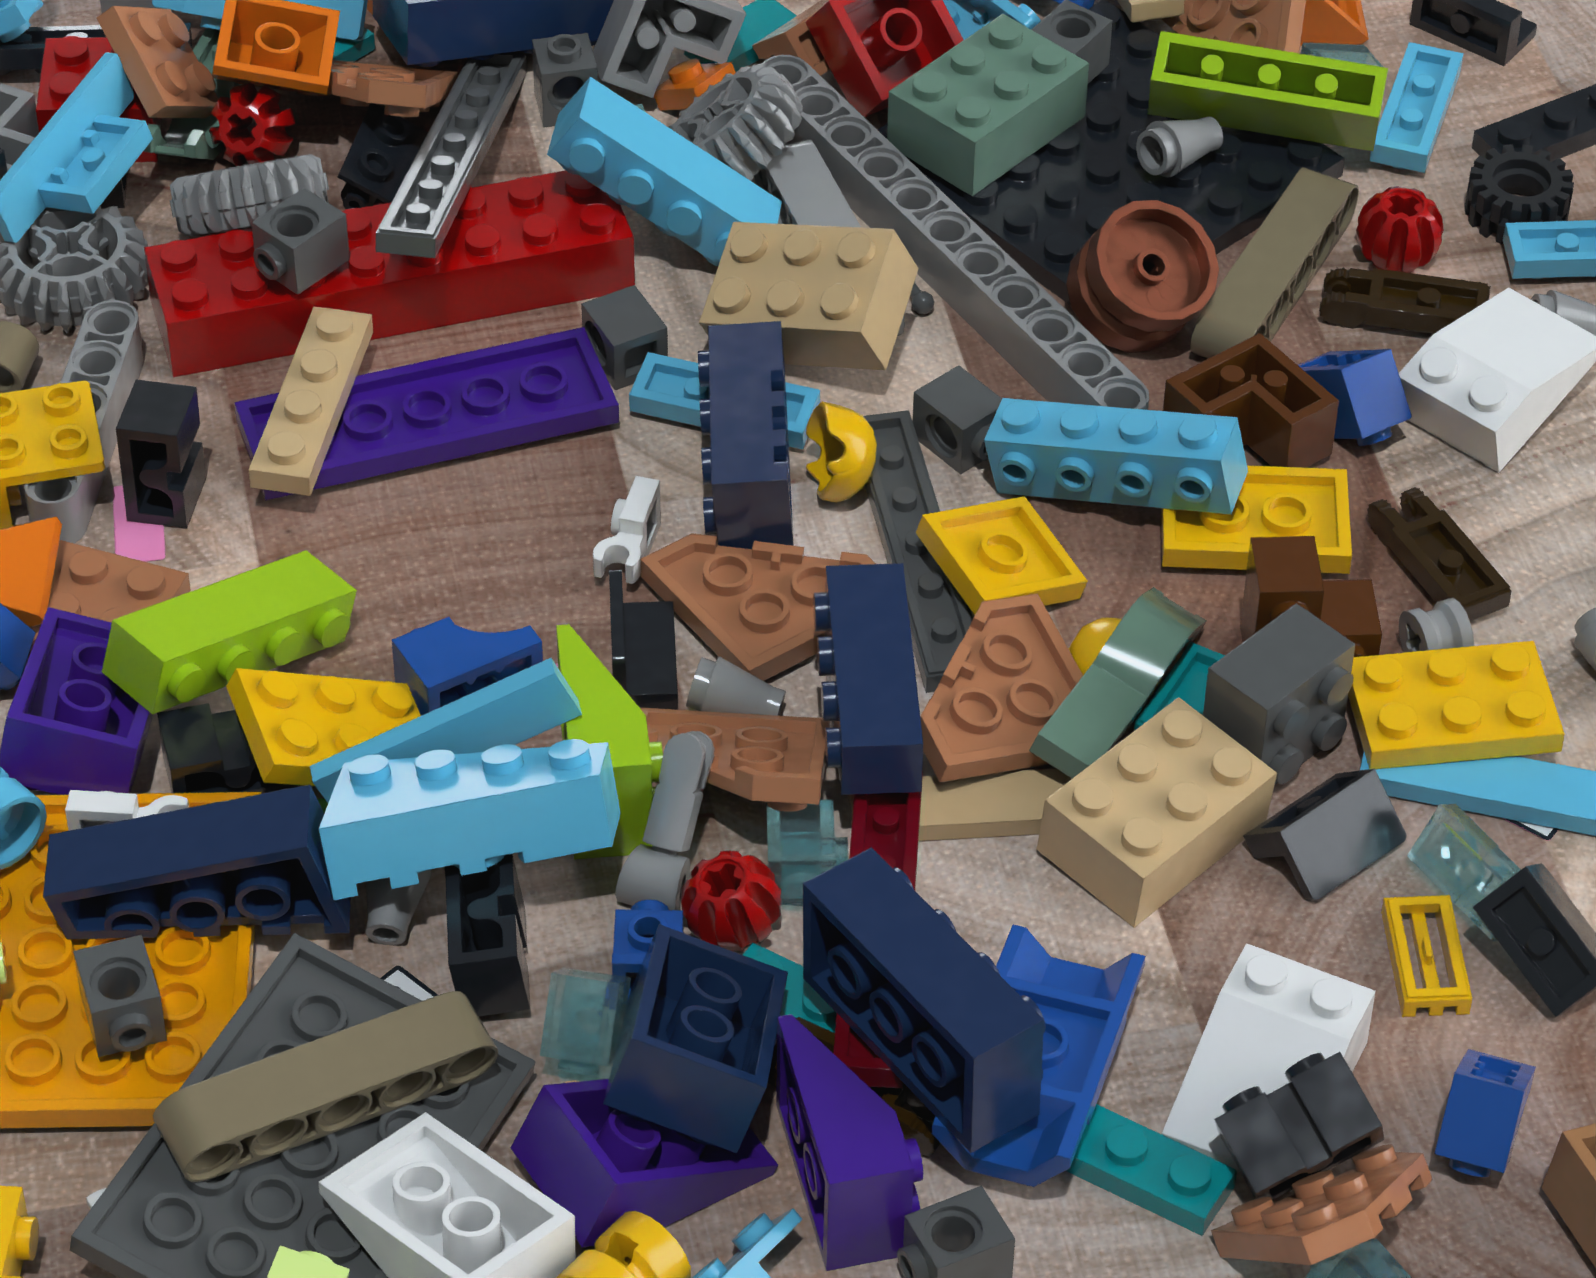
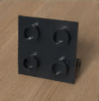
M370 103L337 178L346 182L341 191L344 208L373 206L377 199L384 203L392 202L429 132L400 116L384 114V108Z

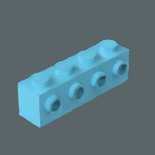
M589 77L559 112L547 155L556 160L569 173L581 176L606 192L614 202L631 208L654 223L664 234L676 237L695 249L711 264L718 267L733 222L778 224L781 200L592 77Z
M1002 398L984 439L997 493L1232 515L1248 473L1238 417Z

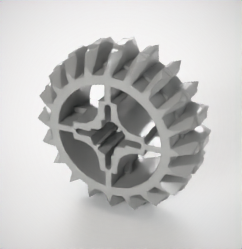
M761 63L753 65L751 68L749 66L741 67L734 75L731 73L726 74L717 84L709 85L706 92L699 97H694V102L687 109L680 111L679 119L670 125L669 128L752 181L756 173L761 169H767V164L775 156L782 154L784 144L793 139L794 129L800 125L802 120L801 112L804 106L799 101L797 93L793 89L794 87L785 76L778 74L772 66L766 67Z
M308 154L176 178L170 184L172 200L169 201L172 216L176 218L178 231L185 235L193 236L252 226L251 222L302 188H306L328 202L326 190H329L326 172L323 173L321 159Z
M99 206L94 214L46 208L17 243L5 242L0 233V300L5 306L6 313L17 314L22 325H29L37 321L43 332L53 326H62L67 334L73 326H80L89 308L97 303L106 300H120L133 305L134 300L144 298V288L146 283H148L144 247H148L147 240L144 239L143 231L139 230L135 225L133 217L121 216L118 206H111L103 210Z

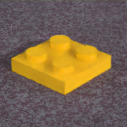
M1025 496L924 514L916 530L919 539L974 615L983 601L1038 593L1044 606L1077 600L1081 598L1088 582Z

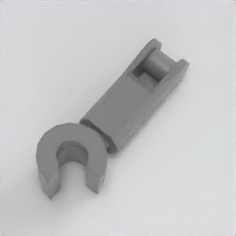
M690 731L680 733L668 740L664 749L659 784L656 785L642 840L652 845V847L641 844L630 853L618 877L615 894L617 901L633 906L642 900H657L667 905L669 910H680L681 885H684L690 879V859L677 854L678 852L690 850L703 798L702 790L705 788L714 758L715 748L713 742L703 732Z

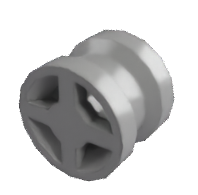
M1454 598L1438 601L1432 610L1426 612L1420 608L1403 611L1400 615L1398 625L1399 637L1404 653L1474 646L1470 620L1460 602Z

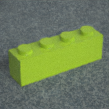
M1160 31L1150 81L1148 114L1180 120H1194L1209 116L1216 119L1222 127L1374 151L1388 68Z
M305 550L113 619L102 673L153 715L226 687L236 668L268 671L344 642L350 628V617L357 590Z

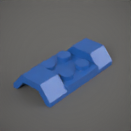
M1012 925L996 967L1000 976L1020 996H1028L1036 1003L1045 1021L1040 1113L1038 1116L972 1153L935 1116L932 1124V1134L965 1170L1035 1187L1071 1167L1085 1126L1090 1123L1124 1031L1127 1012L1143 972L1146 956L1131 953L1103 970L1053 958L1026 927Z

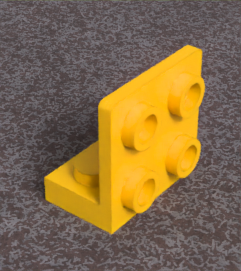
M88 381L58 383L51 386L0 393L1 529L13 526L10 507L22 505L19 485L104 471L103 451L90 383Z

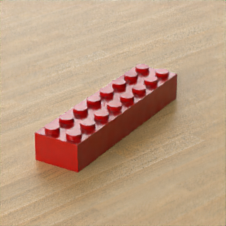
M565 170L470 187L436 258L376 252V231L392 202L343 210L342 212L346 214L350 260L298 295L276 280L266 278L256 268L253 258L254 242L252 228L230 230L220 234L187 240H175L165 244L144 247L151 304L173 377L294 355L314 306L372 314L373 334L370 340L601 297L635 285L634 236L620 204L614 202L606 192L581 176Z

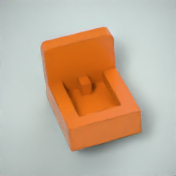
M690 59L672 67L668 71L670 78L661 83L654 94L659 110L687 109L694 102V97L701 96L707 91L709 85L717 84L726 74L731 73L734 75L736 73L732 62L701 64L699 59Z

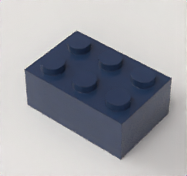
M659 924L630 991L603 1104L620 1110L623 1114L634 1120L650 1121L683 1133L699 1144L718 1146L737 1153L767 1088L777 1035V1017L781 1014L788 972Z

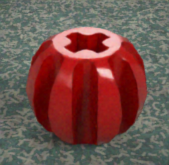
M247 83L233 87L230 90V98L221 96L218 99L211 114L218 119L219 126L211 127L209 132L213 144L219 142L225 144L224 159L236 166H241L246 160L248 164L274 160V154L285 155L293 141V138L286 133L285 126L294 125L295 119L292 108L280 110L278 102L282 96L268 86H263L257 92L254 84ZM253 118L257 125L252 129L251 135L247 127L252 123Z
M1399 186L1389 187L1383 193H1376L1362 207L1356 228L1357 243L1367 260L1372 261L1378 269L1411 273L1417 267L1425 266L1433 259L1442 243V233L1444 231L1442 215L1434 201L1426 198L1420 190L1401 188Z
M720 851V854L710 860L702 859L695 865L691 871L692 878L687 880L682 887L681 906L683 915L687 919L688 929L698 939L733 952L743 951L744 947L752 942L759 944L763 942L772 932L771 924L775 923L781 916V888L775 883L774 873L756 856L746 855L742 857L738 851Z

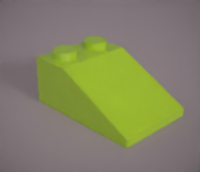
M570 624L556 625L558 669L577 696L582 712L581 716L561 724L562 741L580 739L588 744L609 743L621 812L612 847L574 854V859L627 856L641 844L652 847V845L642 840L656 787H652V782H659L663 759L662 742H649L647 720L644 712Z

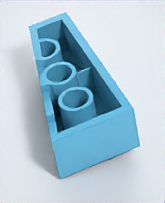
M568 739L557 742L551 747L521 749L516 745L504 744L476 753L454 754L449 750H432L412 758L387 759L382 755H367L357 758L352 762L344 763L319 826L333 900L358 896L357 883L388 877L390 878L392 889L419 884L418 873L450 865L459 868L461 876L487 871V867L497 864L505 855L518 853V857L523 863H530L612 847L621 812L609 743L588 744L580 739Z

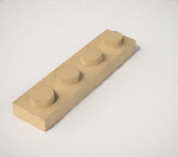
M313 307L249 467L251 488L311 496L372 337V314Z

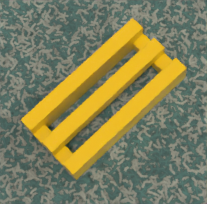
M1450 895L1383 898L1381 915L1402 1017H1416L1417 1008H1427L1429 1016L1443 1015L1444 1007L1451 1006L1455 1007L1456 1015L1470 1014L1472 995ZM1425 913H1435L1450 987L1440 988ZM1401 914H1408L1423 988L1416 989Z

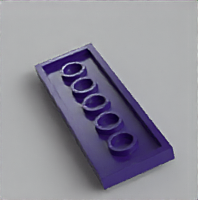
M584 327L358 375L355 378L313 490L619 423V404ZM279 393L234 402L236 421L251 462ZM261 489L265 501L293 495V493Z

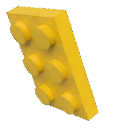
M1247 465L1248 473L1232 515L1161 508L1162 567L1247 570L1251 537L1315 536L1321 573L1350 574L1352 547L1347 469Z
M1534 641L1353 658L1351 674L1354 679L1352 687L1348 692V697L1369 769L1562 752L1565 733Z
M236 668L226 685L264 783L315 786L311 777V765L421 716L407 683Z

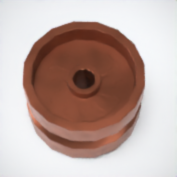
M1159 200L1133 201L1113 211L1097 232L1082 246L1070 263L1066 284L1071 308L1081 324L1103 344L1125 352L1152 351L1171 341L1185 324L1202 310L1215 292L1219 266L1214 244L1202 225L1184 210Z

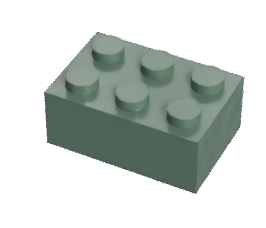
M1001 14L889 91L887 139L904 156L969 195L974 196L1085 117L1089 63L1007 15Z

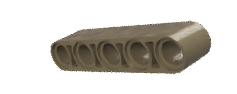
M1301 168L1203 308L1192 334L1191 352L1193 354L1209 359L1258 333H1261L1270 342L1272 341L1347 229L1357 205L1359 196L1358 185L1307 168Z
M451 991L187 1086L164 1099L156 1108L153 1119L184 1178L190 1182H201L472 1081L485 1073L495 1063L498 1057V1049L467 996L460 991Z

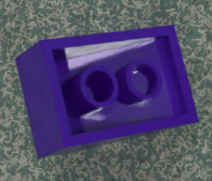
M47 608L6 716L0 748V767L7 772L9 778H15L28 790L45 791L57 795H69L70 790L131 793L153 715L102 673L111 622L55 608Z
M792 1014L777 1017L776 1106L825 1269L830 1271L897 1258L898 1249L903 1247L904 1217L907 1214L920 1210L919 1198L914 1182L923 1180V1164L918 1143L915 1138L904 1139L896 1111Z
M609 1079L543 1085L510 1147L542 1193L575 1215V1238L581 1247L594 1246L599 1236L625 1212L637 1211L650 1216L663 1227H666L772 1176L778 1167L777 1162L750 1127L738 1152L734 1153L718 1146L699 1144L683 1133L650 1121L634 1120L623 1114L620 1110L604 1105L603 1102Z

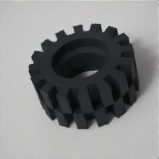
M1513 144L1503 145L1502 154H1499L1495 148L1487 150L1485 158L1479 155L1474 161V167H1471L1465 202V215H1469L1468 222L1472 227L1480 225L1479 234L1486 238L1492 233L1497 234L1496 242L1503 244L1505 223L1568 221L1574 188L1571 169L1565 170L1566 163L1560 158L1550 162L1551 152L1542 149L1539 155L1532 154L1533 146L1523 145L1522 152H1515Z

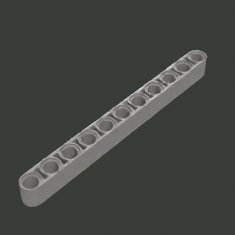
M777 55L768 58L762 63L766 67L772 66L778 74L785 76L794 87L793 89L797 93L799 101L804 106L801 112L802 120L800 125L794 129L793 139L785 144L807 139L812 140L850 208L870 228L894 229L919 268L917 274L1048 402L1148 410L1149 390L1144 383L806 61L792 55Z

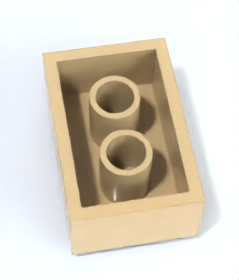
M733 222L699 324L708 335V326L781 321L785 364L886 370L919 268L894 229Z
M1178 697L1045 799L1036 850L1135 928L1245 840L1243 835L1267 820L1277 772Z

